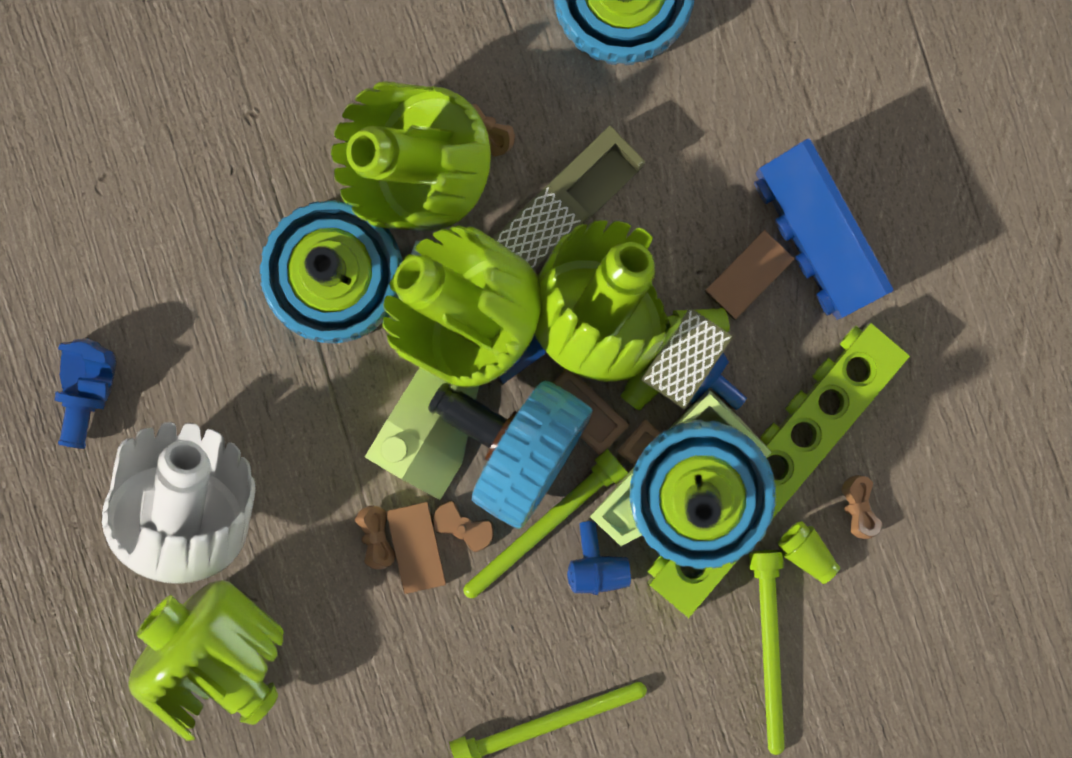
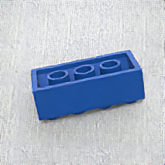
M810 138L757 170L756 175L759 180L754 182L755 188L765 204L772 202L779 215L778 218L774 219L776 226L785 241L792 239L800 254L795 256L796 262L807 279L813 276L820 289L816 293L817 300L827 316L833 313L836 320H839L894 291Z

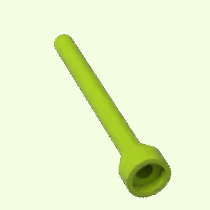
M606 449L595 459L596 464L591 468L593 473L465 584L463 588L465 596L476 598L602 486L605 485L608 488L613 482L618 485L626 477L628 471Z
M758 550L749 553L750 570H754V578H759L767 743L769 752L773 755H779L785 749L776 578L780 577V569L784 568L783 551Z
M635 682L477 741L475 737L466 739L463 736L449 741V745L454 758H482L488 754L641 699L646 695L647 688L642 682Z

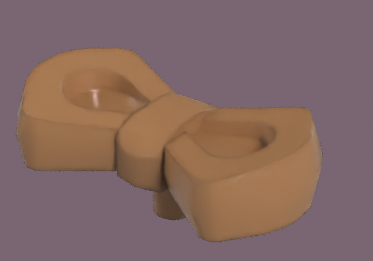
M472 104L486 127L491 154L496 157L509 152L515 142L513 127L496 124L495 118L486 117L477 104Z
M861 475L848 478L844 482L841 491L849 502V505H846L844 510L847 514L852 515L851 533L857 538L871 539L880 532L882 522L871 511L869 504L873 481Z
M451 500L441 504L434 511L433 527L436 533L453 534L456 538L463 539L473 552L484 550L491 544L494 537V528L490 520L485 519L472 522L469 518L461 515L456 503Z
M374 505L361 509L355 518V522L365 533L362 537V542L368 545L364 559L365 564L372 569H385L394 562L396 554L387 542L385 535L386 511Z

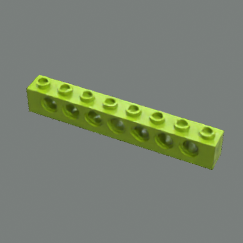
M872 323L864 325L862 329L855 325L839 344L844 348L842 353L835 361L828 357L812 375L817 382L806 394L800 390L785 407V410L790 414L781 425L778 426L773 422L760 436L759 439L772 452L768 457L777 455L785 463L784 474L774 480L776 501L773 518L910 357ZM853 358L862 360L867 367V374L861 382L852 381L847 375V364ZM826 390L836 393L840 400L838 410L832 415L825 414L819 407V398ZM800 422L807 424L813 434L811 442L805 447H798L791 438L793 427ZM659 556L647 571L652 575L647 583L689 618L736 562L732 564L726 563L722 567L714 569L712 567H705L698 575L688 577L682 573L680 565H677L670 559L666 560Z

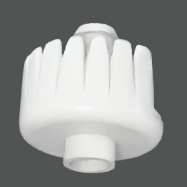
M172 422L162 423L156 438L153 428L140 430L136 435L135 441L134 438H128L118 448L110 490L103 506L102 525L111 550L123 564L134 572L160 582L190 583L219 573L233 562L246 541L255 496V480L251 477L250 464L246 458L241 457V452L234 443L229 442L225 449L223 435L213 429L206 430L201 441L200 428L194 423H185L179 436H177L176 426Z

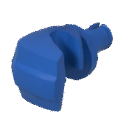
M88 338L61 342L58 347L61 350L60 380L63 392L56 391L54 400L62 402V406L66 407L58 444L79 449H85L86 447L85 441L91 412H95L96 409H104L105 402L111 393L117 362L113 351L102 347L99 342Z

